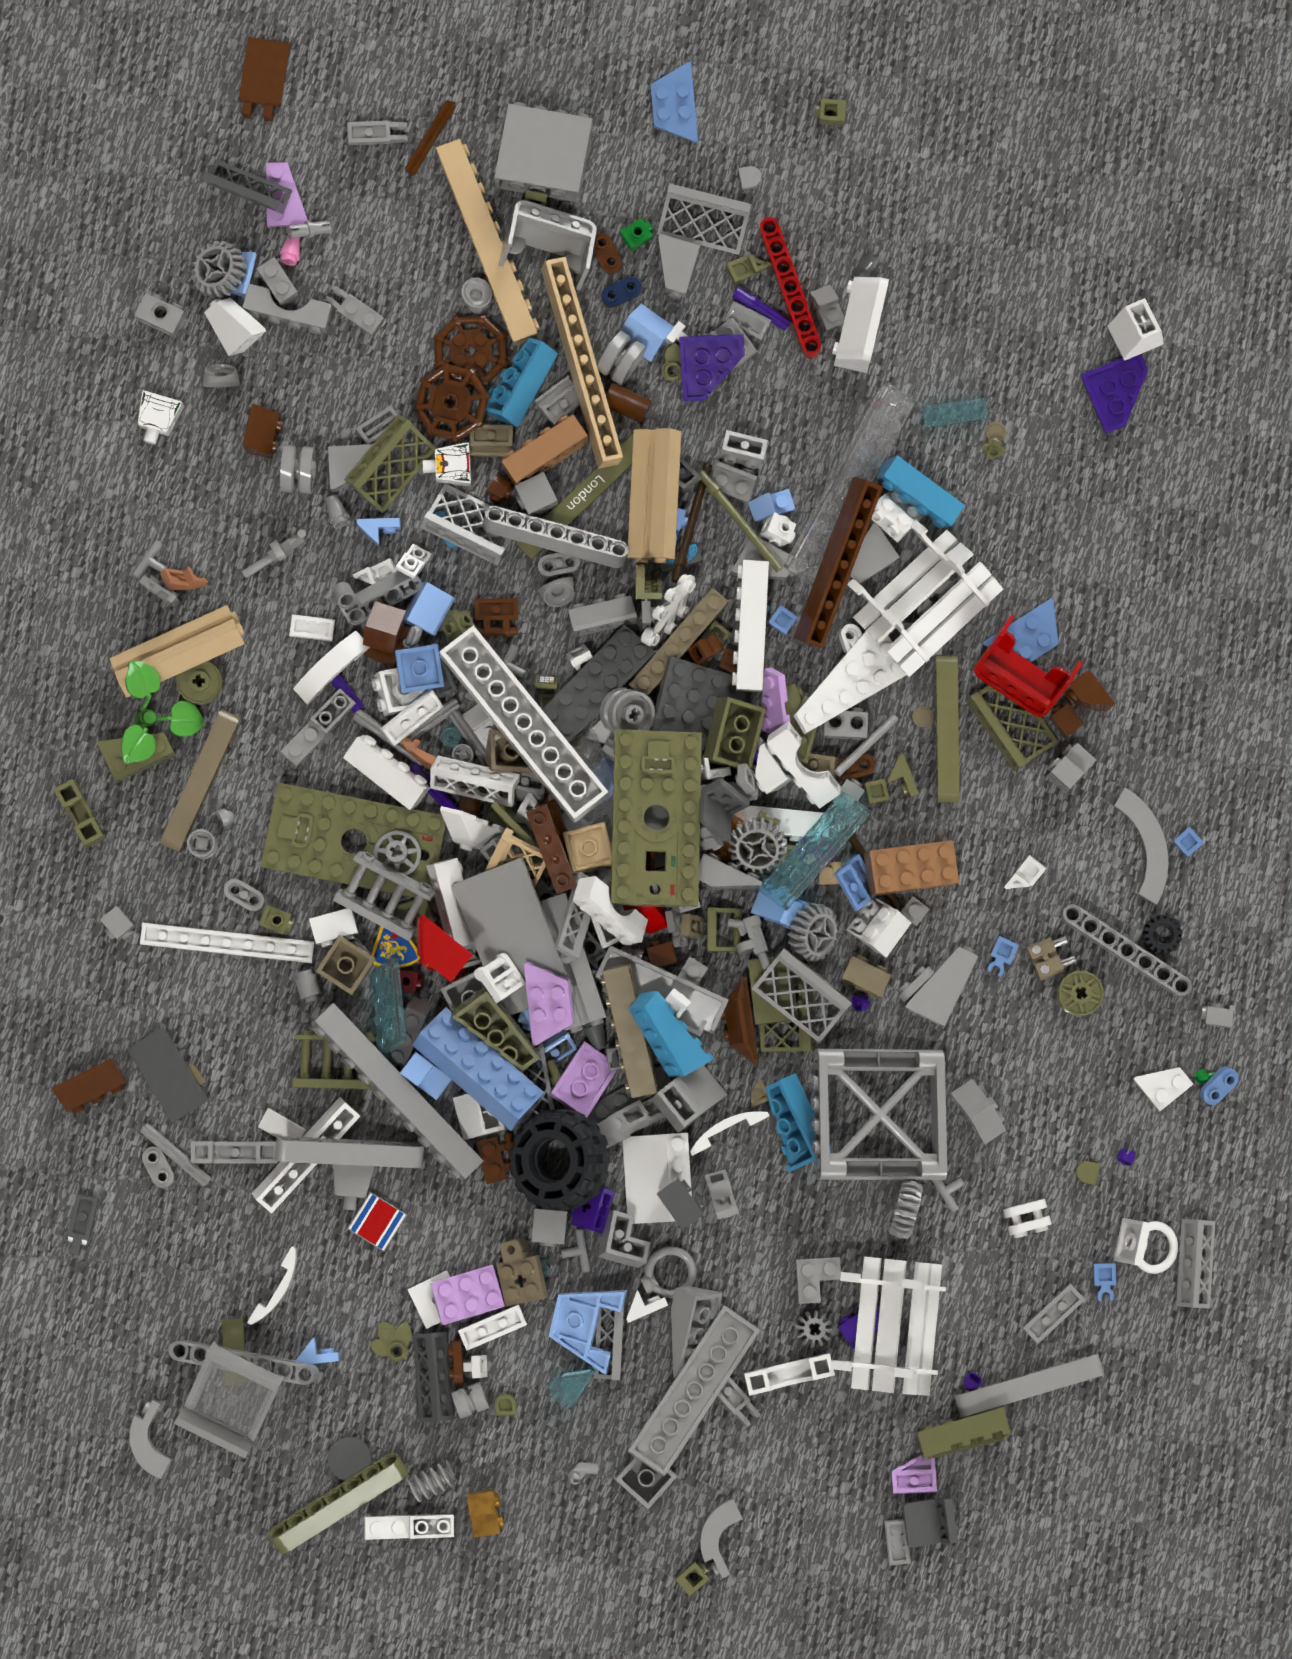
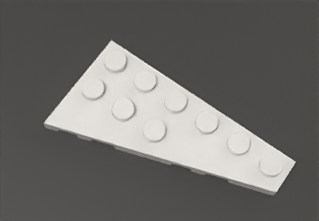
M865 631L843 656L825 680L821 682L814 693L794 714V718L804 734L907 675L886 651L893 643L888 635L879 643Z

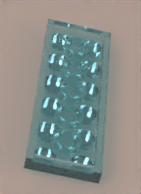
M842 792L758 890L787 911L872 812L866 806Z

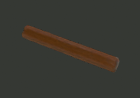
M446 100L405 167V171L408 174L414 176L453 113L455 109L453 102Z

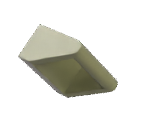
M707 908V952H738L736 945L742 943V936L738 928H733V947H716V913L733 914V919L742 920V909Z

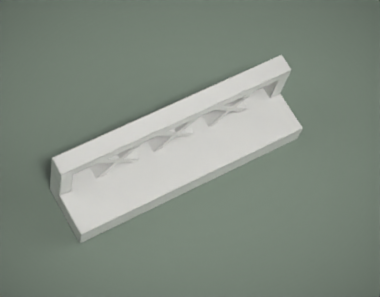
M437 756L431 766L430 774L431 789L491 803L496 801L498 804L508 807L514 805V792L520 781V774L491 771L486 766L443 756ZM437 776L443 777L448 783H438ZM456 782H464L468 788H460ZM476 787H485L488 793H481ZM497 792H508V799L501 797Z

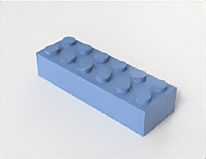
M447 1007L419 1033L412 1045L510 1131L537 1105L545 1093L493 1047L488 1046L484 1040L466 1029L459 1021L457 1022L453 1019L452 1012Z

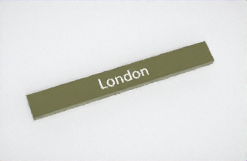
M634 433L620 446L623 458L618 465L600 469L597 467L544 519L569 526L632 466ZM523 542L517 544L531 560L544 549Z

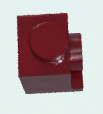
M392 969L389 989L391 992L416 995L417 990L421 991L422 978L419 977L418 972ZM404 978L410 979L408 986L402 984Z

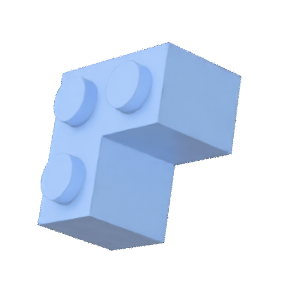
M769 888V891L760 889L750 913L791 930L789 925L793 924L792 917H796L797 911H801L802 906H808L809 903L799 899L795 901L797 897L784 892V895H781L780 891Z
M415 1052L400 1072V1074L436 1100L439 1099L452 1081L422 1053L419 1055Z

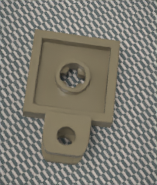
M522 1237L503 1242L501 1244L503 1262L497 1263L496 1266L505 1306L548 1298L539 1255L531 1256L526 1238ZM519 1275L522 1278H526L527 1282L524 1283V1286L518 1283Z

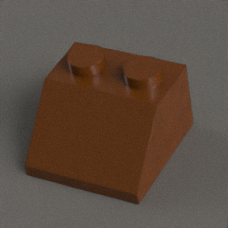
M252 404L243 441V447L247 454L272 459L273 453H277L279 441H276L277 433L282 432L284 424L279 413Z
M1090 669L1075 679L1065 690L1066 694L1064 696L1071 705L1075 704L1079 708L1107 712L1115 705V702Z

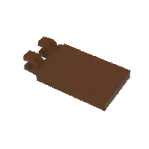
M248 37L239 92V100L243 102V118L252 119L254 104L264 105V121H273L274 108L282 104L291 47L290 43Z

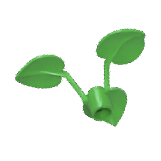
M129 662L125 677L126 689L135 698L141 699L146 695L147 698L143 706L140 707L141 711L134 715L135 725L128 727L123 734L121 753L125 764L143 761L153 755L156 748L155 739L151 734L147 733L148 729L146 727L152 726L157 721L171 720V732L180 737L191 736L197 733L204 725V718L194 704L188 701L175 703L170 711L171 716L156 717L152 710L146 709L151 699L150 693L157 692L160 688V677L154 668L144 662Z

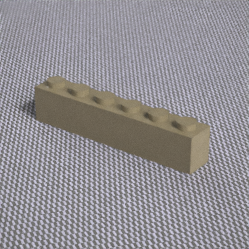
M711 588L629 684V689L645 693L650 697L662 683L668 657L672 656L682 659L687 654L688 649L699 640L728 606L729 601L715 589Z
M631 963L605 968L600 978L603 988L606 987L608 996H605L607 1008L612 1010L613 1017H610L613 1030L616 1029L618 1038H615L617 1051H621L623 1058L620 1059V1066L622 1072H626L627 1080H625L626 1091L631 1093L632 1098L655 1094L660 1089L650 1045L628 1009L638 997Z

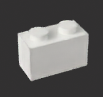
M348 908L309 919L315 943L317 945L321 944L322 948L332 946L339 935L350 941L355 939L356 934H359L354 913Z

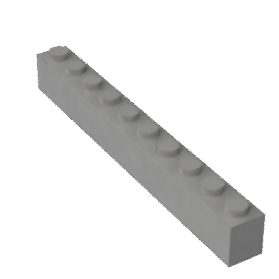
M334 1003L329 1005L311 1023L314 1026V1032L322 1038L324 1036L330 1049L335 1053L339 1052L344 1057L343 1062L350 1069L354 1068L359 1073L358 1078L365 1085L369 1084L374 1089L373 1093L379 1100L382 1101L384 1099L389 1105V1111L396 1117L399 1115L404 1120L403 1125L410 1132L414 1131L419 1136L418 1141L425 1148L429 1147L434 1152V1158L449 1168L448 1172L454 1179H466L483 1162L478 1154Z

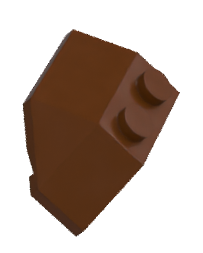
M744 977L727 997L729 1001L721 1020H726L727 1029H723L724 1041L729 1042V1046L755 1065L759 1064L747 977Z

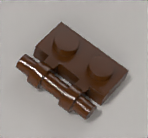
M518 598L475 599V621H484V627H476V629L484 638L501 635L504 638H508L510 635H519L518 627H510V621H518ZM490 621H503V627H491Z
M512 1133L503 1135L505 1144L499 1145L497 1137L476 1142L479 1157L483 1160L481 1164L486 1184L508 1179L506 1170H510L509 1166H512L511 1157H509L510 1163L504 1164L501 1151L507 1150L509 1155L510 1147H513L515 1142Z

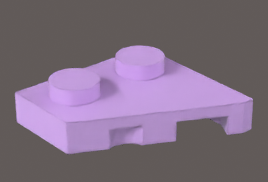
M920 1455L891 1472L893 1494L937 1492L935 1458L923 1461Z

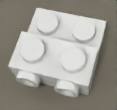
M888 491L878 500L871 519L898 543L912 529L910 525L915 520L920 522L924 516L916 512L915 507L910 503L907 504L898 498L899 495L894 491Z
M397 668L379 671L372 679L373 690L378 691L380 698L377 700V707L380 712H383L384 716L399 714L426 692L425 690L401 693Z

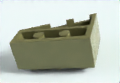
M164 732L151 734L155 739L156 746L153 755L146 760L127 764L122 759V738L97 741V744L115 781L119 783L176 755L168 736Z

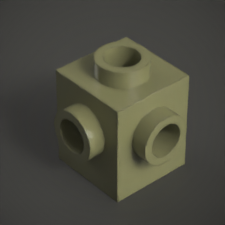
M457 609L447 613V618L441 624L449 643L453 642L474 625L468 610L458 612Z

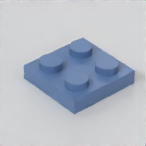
M438 644L394 650L401 693L444 687Z

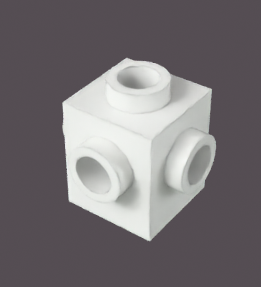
M774 512L765 519L759 537L775 547L782 548L793 541L796 534L794 532L796 524L790 521L787 516Z

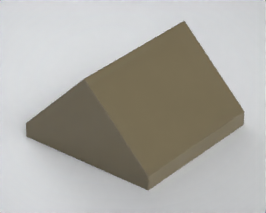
M489 730L484 760L491 771L533 773L500 730Z

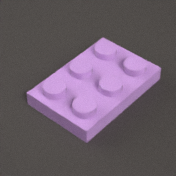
M584 1041L549 1095L571 1111L585 1114V1117H588L617 1070L609 1071L607 1057Z
M493 1265L429 1283L441 1325L505 1307Z

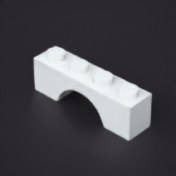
M788 721L768 735L767 748L772 755L776 754L781 760L782 768L793 775L795 784L806 791L808 800L812 804H816L820 809L840 795L841 786L829 771H811L800 763L797 750L801 745L802 737Z
M596 876L580 878L573 902L582 911L589 914L594 921L601 924L609 933L618 938L622 944L632 945L642 942L648 919L636 909L617 913L610 901L609 887Z
M830 1353L746 1372L744 1377L750 1396L792 1384L834 1376L835 1373L834 1369H831Z

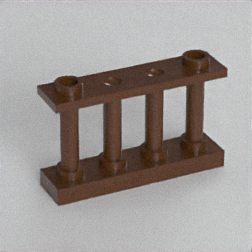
M555 799L534 806L535 809L527 811L526 814L556 894L577 887L576 875L572 873L563 832H567L568 829Z

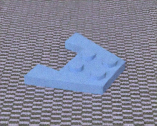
M627 1290L558 1294L549 1337L606 1375L613 1352L592 1347L601 1307L622 1312Z

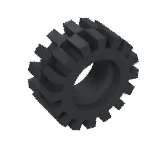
M1158 915L1151 918L1143 927V943L1145 942L1147 949H1150L1153 953L1162 955L1174 951L1182 941L1183 930L1180 928V923L1178 924L1177 920L1169 915ZM1163 926L1170 931V939L1166 943H1160L1155 939L1154 932L1156 928Z

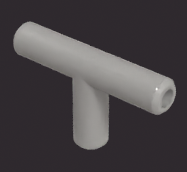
M155 540L134 571L133 576L137 579L141 578L148 566H151L160 573L164 568H167L154 559L162 547L160 541Z
M512 644L503 662L513 674L523 678L526 671L511 663L519 649Z
M958 1178L945 1186L942 1180H932L951 1212L957 1211L959 1207L951 1193L964 1186L963 1180Z
M576 1229L578 1247L562 1249L561 1256L562 1258L579 1256L582 1272H590L584 1229Z

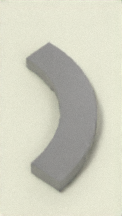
M1125 787L1114 807L1125 814L1135 825L1144 845L1146 869L1138 895L1157 905L1163 893L1168 874L1166 840L1162 828L1150 808L1135 793Z

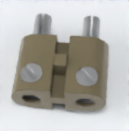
M1066 936L1054 941L1050 937L1026 947L1040 981L1065 972L1064 967L1076 963L1074 956L1061 960L1056 952V947L1068 943Z

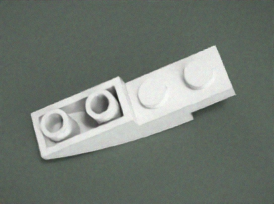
M453 1514L364 1517L365 1540L454 1537Z

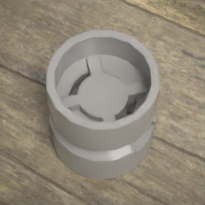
M197 829L189 835L187 847L195 857L203 860L215 855L218 849V842L209 831Z
M480 1382L469 1385L468 1390L462 1388L451 1392L460 1419L472 1415L474 1410L481 1412L490 1408Z

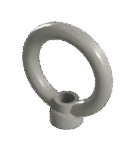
M674 1246L663 1247L655 1251L646 1263L645 1276L640 1278L646 1293L654 1292L661 1297L673 1298L675 1289L667 1290L660 1287L653 1274L657 1261L667 1255L678 1256L687 1265L688 1276L681 1287L693 1286L696 1280L697 1269L691 1255L687 1251Z

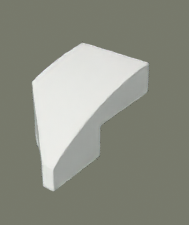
M389 558L373 567H367L353 574V577L373 585L397 570L392 559Z
M1029 855L1004 888L1033 886L1046 870V867Z

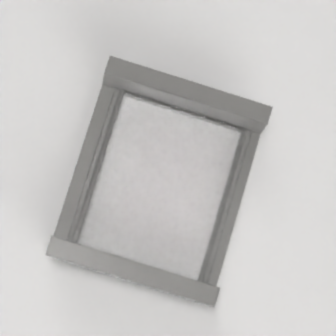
M213 1341L205 1355V1360L188 1398L174 1424L246 1458L284 1376L281 1375L280 1377L219 1347Z

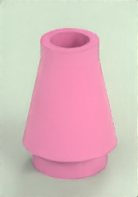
M287 237L279 253L280 262L290 266L297 264V261L300 260V237L293 239Z

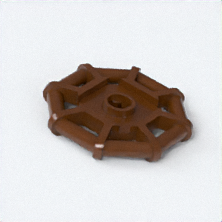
M486 314L471 316L453 315V318L437 335L433 336L434 369H439L443 366V363L447 362L462 368H473L479 374V379L484 388H486L505 367H508L507 333H503L487 318ZM461 324H478L477 330H463ZM457 326L459 333L451 341L445 339ZM483 326L486 327L495 336V338L491 340L488 339L486 335L481 332ZM498 343V358L492 357V345ZM443 344L449 346V358L443 360ZM468 346H473V349H477V353H473L472 357H469L468 353H464ZM490 362L495 363L496 365L484 376L482 370ZM451 374V380L462 382L464 379L463 376ZM471 381L467 387H474Z
M447 362L443 363L442 367L425 378L422 377L420 379L421 384L413 409L417 412L429 436L434 435L454 440L456 443L460 442V439L477 428L483 427L484 415L490 394L486 392L475 369L462 368L450 365ZM451 374L463 376L464 379L462 382L451 380ZM444 376L445 380L439 386H433L431 384L440 377ZM470 381L479 395L472 396L471 391L467 387ZM429 388L431 390L429 403L424 404ZM453 396L456 404L449 408V404L446 401L447 399L450 400ZM479 400L476 416L474 417L471 415L473 402ZM426 409H430L435 415L433 423L427 415ZM466 418L472 421L465 427L458 430L457 424L465 421ZM441 422L451 424L452 431L438 428Z

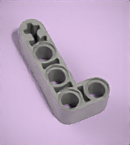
M396 571L356 594L346 582L337 583L332 592L347 621L352 625H357L369 618L375 601L393 606L417 593L422 587V582L418 575L413 579L400 571Z

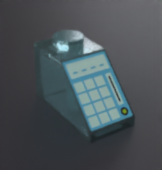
M592 1368L563 1373L559 1379L554 1377L548 1386L551 1389L548 1396L570 1410L596 1370Z

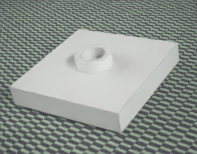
M447 1270L408 1289L426 1329L440 1323L429 1283L449 1278L450 1275Z

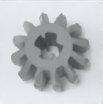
M814 1310L813 1318H811L810 1313L807 1311L805 1315L808 1320L802 1317L798 1319L804 1325H796V1329L803 1330V1332L797 1334V1337L806 1336L802 1342L804 1345L811 1339L810 1346L812 1348L815 1347V1340L818 1341L819 1346H823L822 1337L827 1341L830 1340L825 1335V1332H833V1329L826 1328L825 1326L830 1325L832 1322L827 1320L823 1323L826 1317L825 1313L818 1319L817 1310ZM818 1323L820 1332L817 1335L815 1332L814 1335H811L809 1325Z

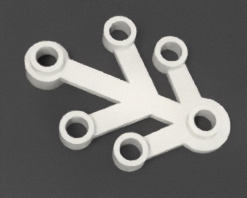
M682 575L677 582V586L667 590L664 599L668 602L662 606H657L652 614L653 618L659 620L654 629L651 627L645 629L641 636L642 643L648 646H656L660 640L659 632L666 622L667 625L664 632L671 636L678 628V625L674 623L676 615L683 619L687 617L690 608L686 606L688 595L696 586L694 576Z

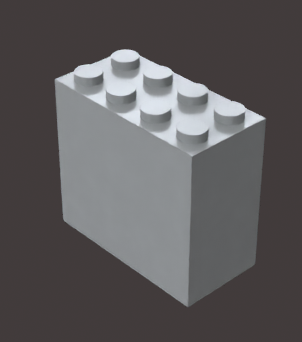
M520 102L508 103L495 172L496 188L520 193L530 190L547 194L548 198L579 203L593 132V119L582 113L571 115L564 110H556L554 112L548 111L543 106L531 108L526 107V104Z

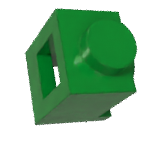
M640 218L628 227L621 229L620 237L632 253L653 239L652 232L654 230L648 221L644 222ZM640 229L642 234L636 235L634 231Z

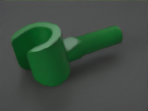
M1203 1068L1197 1071L1194 1077L1199 1084H1203L1216 1072L1207 1074Z

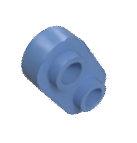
M1227 1066L1220 1068L1201 1087V1099L1209 1105L1219 1103L1238 1083V1073Z

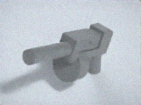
M300 529L296 535L281 544L277 540L270 543L269 545L272 550L267 552L268 555L242 571L245 578H248L272 562L282 561L287 555L295 551L296 548L298 549L305 545L304 537L306 532Z
M754 915L743 920L729 918L728 927L738 928L741 936L748 933L750 939L736 945L738 954L743 955L754 951L755 956L759 958L764 973L770 966L766 954L769 950L761 929L763 925L760 917ZM772 971L766 978L772 977ZM767 980V984L772 985L773 980Z

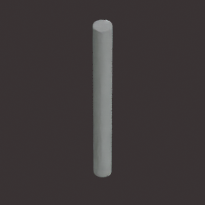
M892 714L834 770L835 774L840 777L898 721V718Z

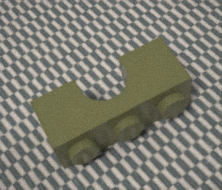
M71 779L56 787L54 791L63 808L70 816L82 844L89 848L106 839L77 782Z

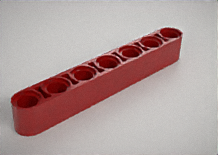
M766 217L760 223V237L769 262L772 264L771 267L801 352L806 358H815L820 353V338L779 223L772 217ZM766 225H771L775 230L772 233H767L763 228ZM779 245L782 250L775 253L771 251L770 247ZM784 264L788 266L789 270L783 273L777 267ZM787 284H792L796 290L787 292L784 287ZM794 304H800L803 307V310L800 312H795L792 310L791 306ZM805 323L809 325L810 329L807 332H803L798 326ZM808 343H813L817 349L810 352L805 346Z

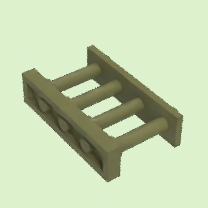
M300 1031L299 1035H294L295 1040H301V1067L298 1078H293L292 1087L374 1090L369 1084L365 1085L361 1080H354L355 1076H352L353 1069H350L345 1063L344 1075L341 1076V1080L333 1079V1075H331V1049L328 1046L329 1042L324 1036L321 1038L318 1035H312L313 1031ZM365 1033V1037L374 1046L375 1042H382V1037H378V1033ZM310 1040L323 1041L322 1075H320V1079H311V1075H309Z

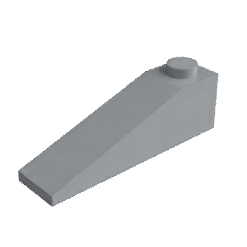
M692 1286L675 1289L671 1307L674 1379L706 1333L710 1319L714 1320L718 1315L723 1293Z

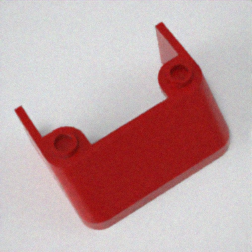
M1011 614L977 662L974 673L980 680L1032 715L1044 717L1072 683L1083 662L1079 660L1070 673L1061 667H1053L1048 673L1044 672L1012 650L1016 640L1007 631L1015 617Z
M424 914L417 920V955L420 957L418 962L431 972L435 969L451 983L460 979L469 969L462 968L473 954Z

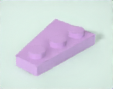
M266 163V179L292 190L283 214L267 208V227H287L288 225L304 224L308 219L288 163ZM278 190L271 193L272 198L281 202L285 192Z
M772 667L764 670L761 707L766 709L761 730L771 734L788 721L790 722V715H787L785 710V703L788 701L785 675Z

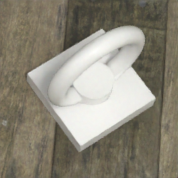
M1122 1218L1113 1261L1137 1265L1141 1270L1151 1274L1167 1270L1174 1263L1178 1253V1241L1174 1231L1162 1222L1153 1221L1147 1223ZM1152 1230L1163 1232L1169 1241V1253L1166 1259L1157 1265L1148 1264L1143 1260L1149 1231Z

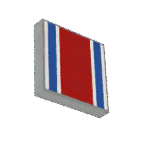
M370 1192L347 1229L385 1252L407 1214Z

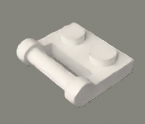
M500 953L494 961L474 971L475 978L482 981L496 1003L526 984L506 953ZM499 967H503L505 972L493 979L490 973Z

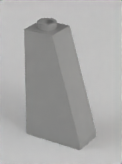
M963 946V948L958 947L908 1001L904 1008L944 1027L978 958L974 954L975 950L967 946Z

